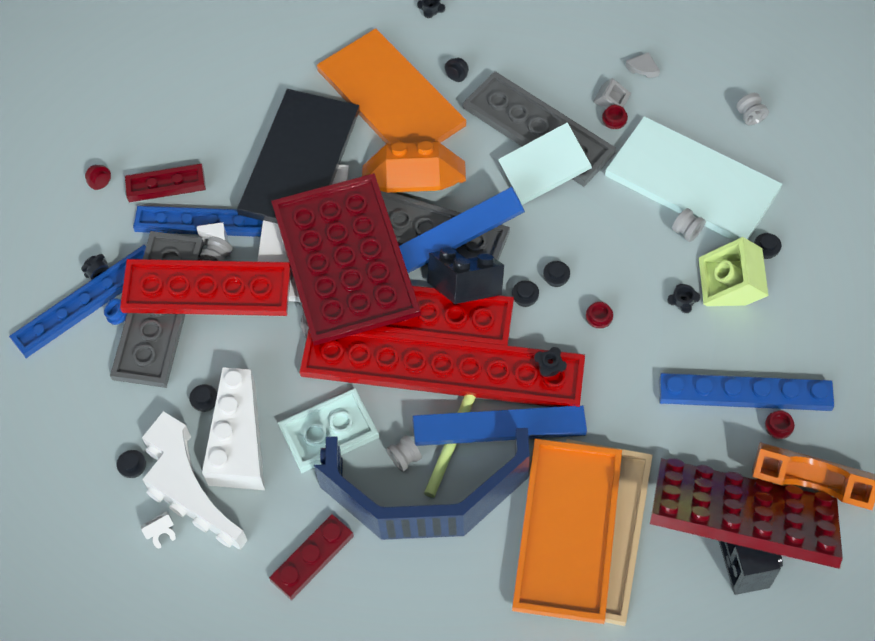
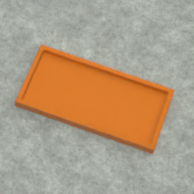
M376 28L317 64V71L346 102L359 105V116L386 144L397 142L417 143L422 141L441 143L466 127V119Z
M542 439L534 440L512 611L599 624L605 623L622 450Z

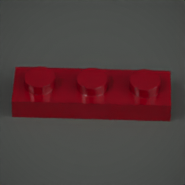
M202 163L125 176L126 196L129 203L206 190Z
M331 514L269 577L270 581L292 601L354 537L353 532Z

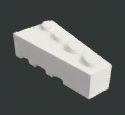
M223 367L202 470L203 476L208 486L265 490L256 384L251 369Z

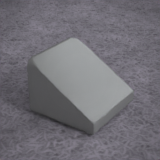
M611 78L601 86L593 102L605 108L611 105L624 107L631 93Z

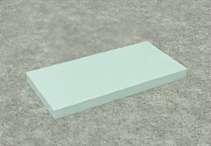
M645 116L605 172V176L678 213L689 208L693 211L694 216L697 218L702 217L706 221L705 227L733 241L741 237L749 240L782 187V183Z

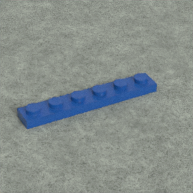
M661 373L659 378L660 404L832 411L834 408L832 380Z

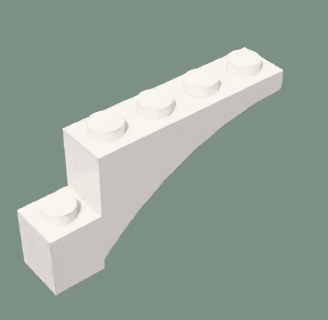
M163 411L142 437L147 447L146 452L158 460L143 478V482L148 488L146 493L159 503L162 500L169 503V508L180 517H184L186 514L192 518V523L203 532L210 530L217 534L216 539L226 547L230 548L234 545L241 550L248 541L244 531L227 519L212 504L196 479L189 454L188 440L191 438L187 426Z

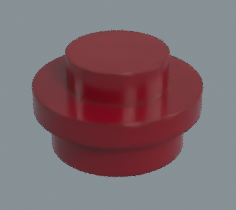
M611 105L602 114L603 124L610 129H620L626 125L628 120L625 109L620 105Z
M92 165L87 169L85 179L89 187L94 190H100L109 183L111 172L104 165Z
M595 302L587 308L586 321L590 326L602 329L612 323L613 311L608 304Z
M774 411L765 420L766 431L777 439L789 437L795 427L793 418L785 411Z

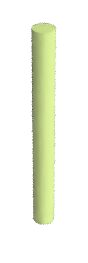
M465 395L457 413L470 412L476 397ZM444 444L424 491L426 496L435 498L456 444Z

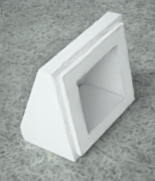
M224 223L197 226L199 237L203 238L204 245H207L208 239L212 236L219 237L228 242Z

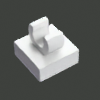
M167 511L140 526L146 539L152 537L153 544L158 549L162 547L158 541L160 534L167 533L172 541L176 539L174 531L169 528L174 524Z

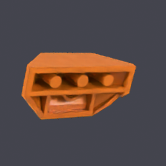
M422 141L417 143L397 142L386 144L362 166V176L375 173L380 191L387 193L438 191L454 186L458 182L466 181L465 161L440 142Z

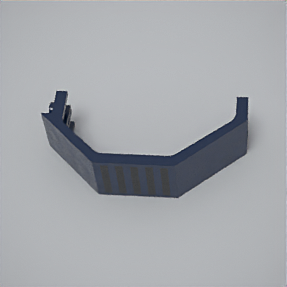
M516 428L515 456L462 502L457 504L381 507L343 478V458L341 457L340 446H338V436L326 437V448L320 449L321 465H314L320 488L381 540L465 536L528 479L530 460L528 428Z

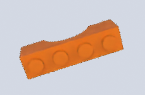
M759 443L752 468V477L779 485L791 484L828 493L841 502L873 510L875 503L874 473L769 444Z

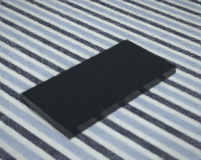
M286 89L238 205V215L278 224L272 200L332 185L360 112L359 105Z

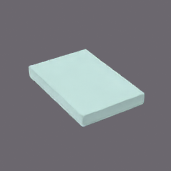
M568 123L498 159L522 205L592 168Z
M356 388L278 422L279 428L301 473L314 468V465H321L320 449L326 448V437L338 436V446H340L341 455L379 438V433Z

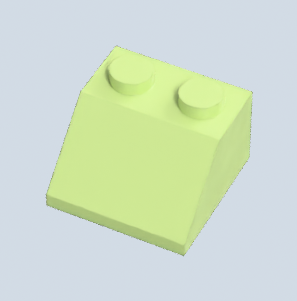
M741 237L699 257L704 305L746 306L769 296L763 250L748 239Z

